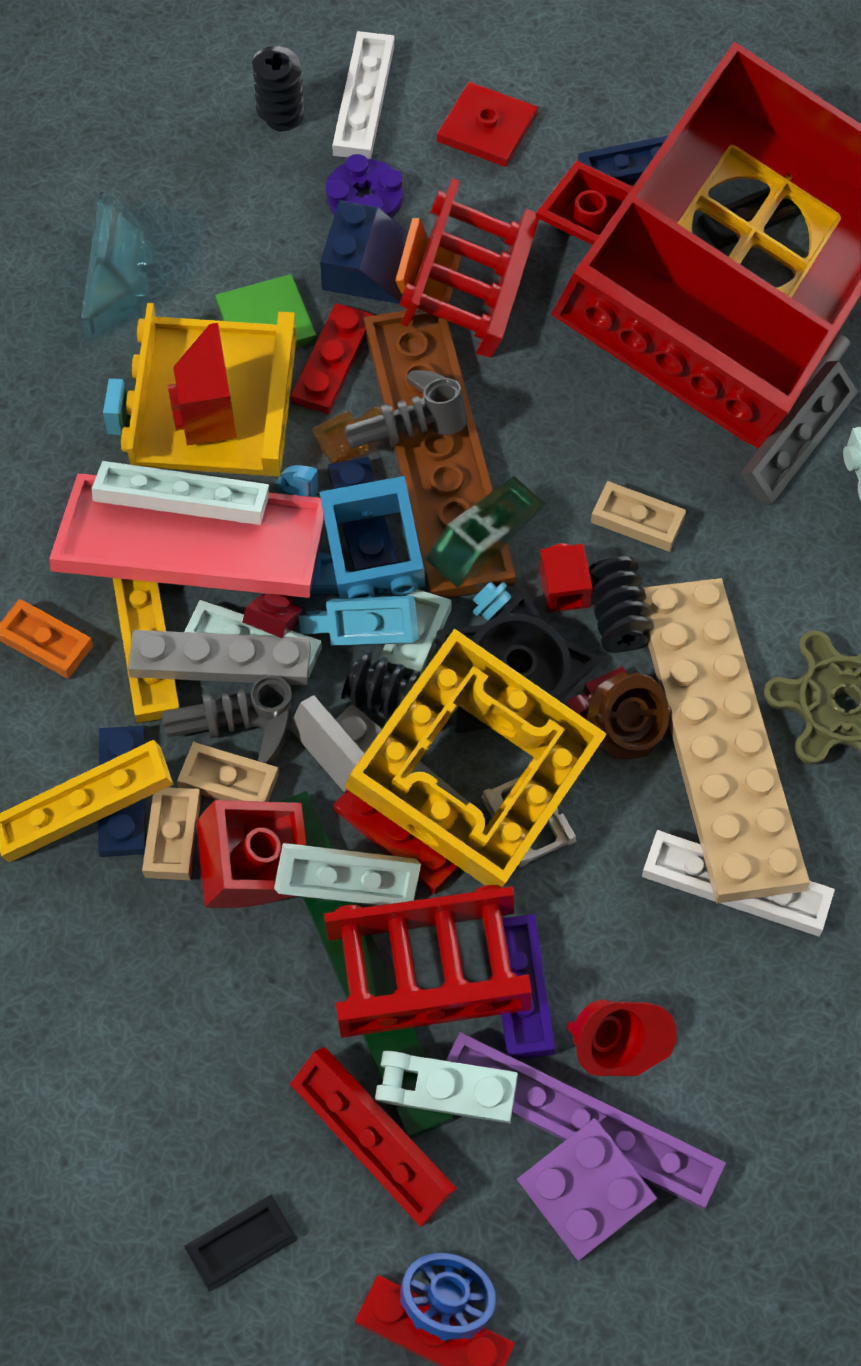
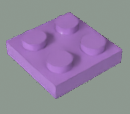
M595 1117L517 1178V1181L578 1261L657 1199Z

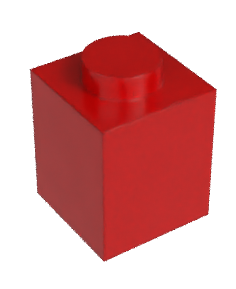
M560 543L549 548L540 549L539 574L547 613L590 608V596L593 587L584 545Z

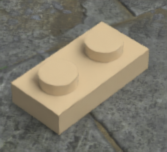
M607 481L592 512L591 523L670 552L685 519L686 510Z
M193 742L177 779L178 788L199 789L202 796L215 800L269 802L279 776V771L276 766Z
M167 787L153 794L142 868L145 878L191 881L197 835L196 820L199 818L202 797L199 789Z

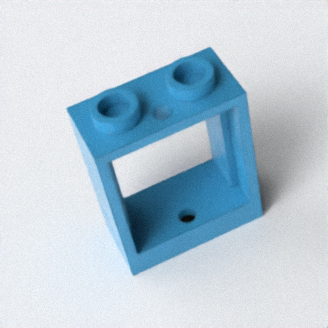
M405 476L319 492L340 599L369 598L389 593L407 595L415 592L418 588L426 587L424 567ZM400 512L410 561L346 573L337 524Z

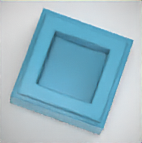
M109 378L103 410L107 434L122 435V429L126 426L127 389L123 379Z

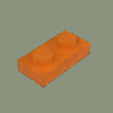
M20 598L0 622V642L67 679L70 678L93 648L91 637Z

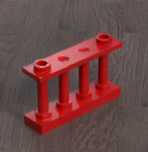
M452 178L445 193L438 191L431 207L430 213L436 215L414 284L407 283L402 294L399 306L405 308L400 324L408 327L416 310H422L474 331V336L480 338L475 354L492 358L503 339L539 219L536 218V212L525 209L518 223L511 221L509 224L453 200L460 181ZM448 216L503 238V243L509 245L508 251H502L501 254H498L445 232L444 228ZM438 247L494 269V274L499 275L498 283L492 282L489 285L433 262ZM431 278L485 300L484 305L490 307L488 315L483 313L481 316H478L424 294L423 291L427 279Z
M485 885L470 893L361 908L358 905H345L337 908L334 912L324 913L328 941L342 939L350 996L346 1001L336 1002L341 1038L531 1010L532 991L529 974L517 976V974L512 973L502 916L514 914L513 886L501 888L498 885ZM483 919L493 976L487 981L470 983L468 980H464L455 922ZM436 925L445 983L439 988L422 990L416 986L408 929ZM389 932L397 990L391 995L374 997V995L369 994L361 936Z

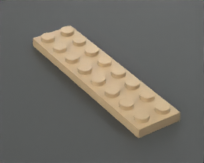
M722 578L644 587L647 598L642 602L647 603L650 608V614L645 617L652 619L654 628L646 635L658 684L665 694L668 707L672 709V716L669 717L668 723L716 903L807 891L810 881Z

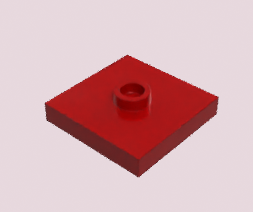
M468 82L439 129L437 142L507 167L536 118L538 106Z

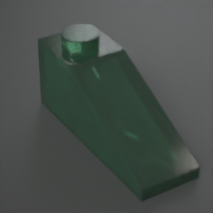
M513 476L447 524L425 559L443 577L447 578L458 588L480 571L546 503Z

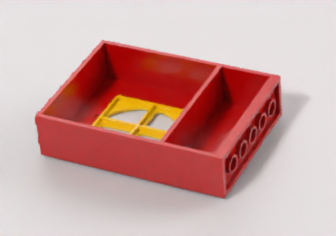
M733 42L578 265L551 315L742 441L760 448L791 410L861 295V124L795 82L786 74L769 65L751 51ZM736 179L759 180L770 188V194L751 221L744 220L710 198L708 192L724 182ZM783 199L793 201L799 207L806 220L809 232V251L805 258L797 255L764 233L766 223ZM696 211L706 213L737 234L738 242L729 256H726L692 233V221ZM756 247L791 269L794 273V278L788 283L775 288L740 265L748 251Z

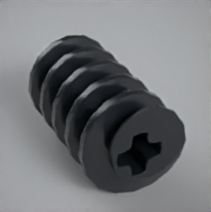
M268 46L260 49L252 59L257 114L262 120L266 121L271 129L278 132L289 131L297 127L304 117L301 61L296 53L285 47Z
M623 556L593 563L588 567L593 587L590 597L592 604L595 606L593 610L598 620L597 626L599 634L602 636L601 643L603 649L609 653L641 649L648 642L645 635L654 628L652 619L645 617L650 614V608L647 603L642 602L647 597L645 589L640 587L643 581L641 574L637 573L639 569L638 561L633 557Z
M366 650L362 657L352 666L345 680L341 699H346L351 695V701L356 706H362L367 702V708L372 713H377L383 708L384 717L389 720L419 679L420 672L414 671L406 680L403 678V664H398L392 673L387 672L388 658L382 657L377 665L373 666L371 665L372 651Z

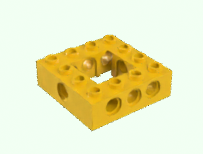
M454 629L352 770L344 788L482 884L498 885L502 888L607 734ZM458 706L534 757L486 827L483 813L470 802L465 805L436 785L438 780L425 772L411 773Z

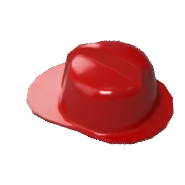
M598 1000L591 1002L583 1008L576 1020L568 1021L567 1024L568 1030L573 1034V1041L577 1049L580 1065L591 1075L638 1076L670 1057L676 1043V1025L672 1015L662 1006L648 1002Z

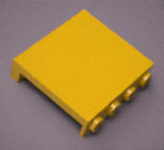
M147 303L145 319L139 318L137 325V341L141 343L140 354H134L132 359V378L136 379L135 390H129L127 394L126 410L127 415H131L130 426L123 427L121 435V450L128 453L130 464L150 468L280 477L297 340L295 313L278 311L277 325L156 317L154 303ZM218 323L237 438L187 446L184 430L176 431L168 385L176 384L174 365L209 324Z

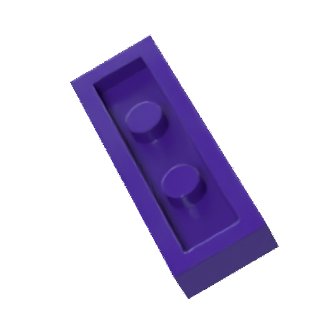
M535 914L502 918L511 971L517 974V976L529 974L532 991L531 1010L501 1015L506 1055L514 1059L555 1055V1043Z

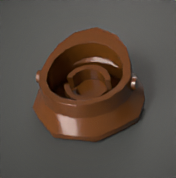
M622 672L595 687L588 703L586 720L607 734L599 746L614 759H634L648 756L663 738L668 728L669 717L672 716V709L668 707L665 694L653 677L637 672L633 674Z

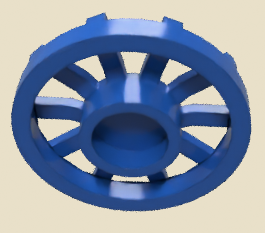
M434 1253L417 1259L405 1272L401 1284L400 1303L408 1316L414 1321V1326L418 1330L422 1328L433 1335L439 1336V1340L472 1339L475 1334L486 1327L495 1309L496 1295L489 1277L476 1264L458 1255ZM440 1265L445 1266V1271L436 1276L430 1268ZM453 1268L459 1269L468 1274V1276L462 1278L460 1275L453 1273ZM422 1271L430 1286L413 1279L414 1276ZM476 1281L483 1293L470 1294L469 1286ZM410 1288L427 1294V1296L412 1298ZM467 1302H485V1312L483 1313L471 1307ZM429 1305V1310L424 1314L418 1309V1307ZM462 1312L476 1319V1321L468 1324ZM436 1314L441 1315L440 1323L432 1320ZM454 1317L458 1326H449V1318Z

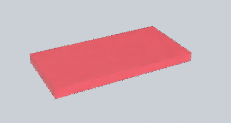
M78 473L49 558L51 572L310 598L325 519L321 498L269 493L261 525L94 502L92 500V486L97 475Z

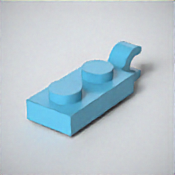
M415 596L331 599L326 602L327 611H308L307 615L299 616L300 634L329 633L331 646L413 643L419 639Z

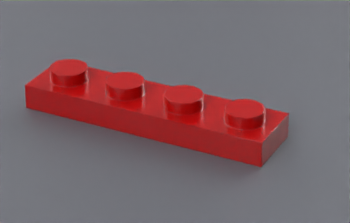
M326 1047L312 1053L290 1085L420 1227L424 1226L436 1216L457 1188Z

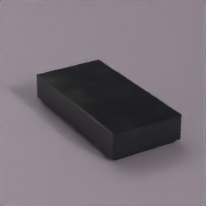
M271 1194L186 1244L184 1247L210 1292L297 1240Z

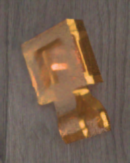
M379 406L370 409L356 419L353 418L348 410L312 428L315 441L331 464L348 461L370 450L369 443L351 448L348 445L344 429L347 425L381 415Z

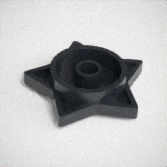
M521 591L496 618L484 625L440 629L435 636V643L440 649L452 631L456 629L564 705L565 695L591 672L600 660L598 654L563 640L554 628L543 621L526 591ZM458 706L455 732L464 733L490 728Z

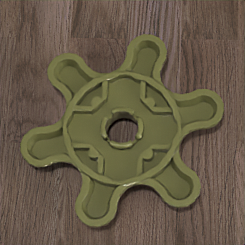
M815 630L808 631L803 634L799 641L800 652L808 664L807 673L798 679L783 677L770 679L765 684L764 698L770 707L777 710L794 711L805 720L806 729L797 738L795 743V752L803 763L813 765L822 762L829 750L838 745L852 747L861 755V654L850 657L842 655L835 650L830 638L825 633ZM849 695L854 698L858 707L845 713V710L836 704L834 699L836 696Z

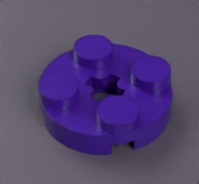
M354 154L349 156L344 164L338 166L330 174L326 182V199L331 212L335 216L340 200L378 207L390 218L394 217L403 202L401 173L384 162L367 159L364 155ZM370 188L373 195L365 194L362 198L358 197L357 189Z

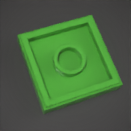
M292 274L215 295L216 304L223 321L277 325L278 311L294 312L297 327L296 348L317 342L316 333Z

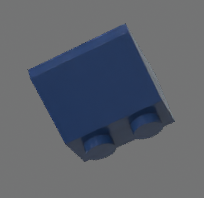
M339 200L320 261L322 290L399 304L402 294L395 280L408 232L378 207Z

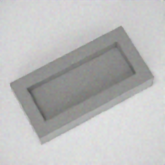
M313 695L300 702L288 728L345 793L347 789L344 787L347 779L364 755V752Z

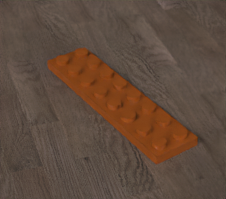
M419 309L416 310L408 327L400 324L405 310L364 317L366 338L383 404L387 403L394 411L399 409L398 401L404 400L406 405L410 406L413 405L411 397L418 396L420 399L424 397L422 392L407 382L406 376L412 370L431 371L445 378L454 379L460 384L467 424L461 431L450 435H441L435 433L431 429L430 424H427V433L422 434L418 428L412 429L414 437L407 438L404 432L399 433V444L393 445L400 476H405L429 593L450 598L480 592L490 582L496 587L502 582L507 587L515 586L516 575L448 322Z

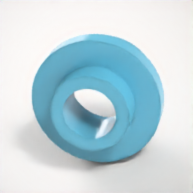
M492 582L488 583L472 599L478 605L473 610V613L476 616L481 614L488 621L512 598L505 590L507 585L502 582L496 587Z

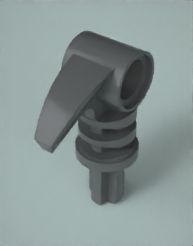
M412 370L406 376L407 382L422 392L424 397L421 399L418 396L411 397L413 405L407 406L404 400L398 401L399 409L394 411L387 403L379 405L381 415L347 425L344 433L348 445L351 448H355L388 437L390 444L393 446L399 444V433L404 432L407 438L414 437L412 429L418 428L422 434L427 433V424H430L431 429L435 433L441 435H450L461 431L467 424V415L460 384L456 380L445 378L438 373Z
M271 675L257 680L249 695H245L243 689L237 690L238 697L229 698L228 693L224 692L222 693V700L214 701L210 693L202 694L204 704L163 712L164 732L166 736L174 737L209 730L210 737L215 738L220 733L219 727L227 726L229 732L235 731V724L243 723L245 729L258 726L264 730L258 761L270 765L282 751L288 736V727L293 715L290 686L283 678ZM269 699L282 701L279 706L274 708L262 705Z

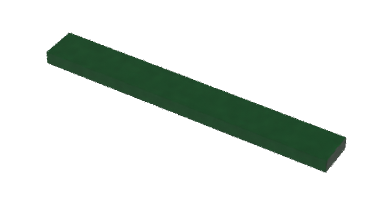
M307 791L279 801L302 804L307 846L333 849ZM302 897L347 999L350 994L342 939L328 941L324 913L334 912L341 906L358 904L357 902ZM372 935L361 936L369 994L374 995V997L393 994L396 989ZM413 1028L362 1035L382 1082L385 1068L380 1066L383 1051H394L426 1058ZM404 1072L401 1088L415 1091L418 1074ZM393 1105L403 1130L410 1139L453 1122L452 1114Z

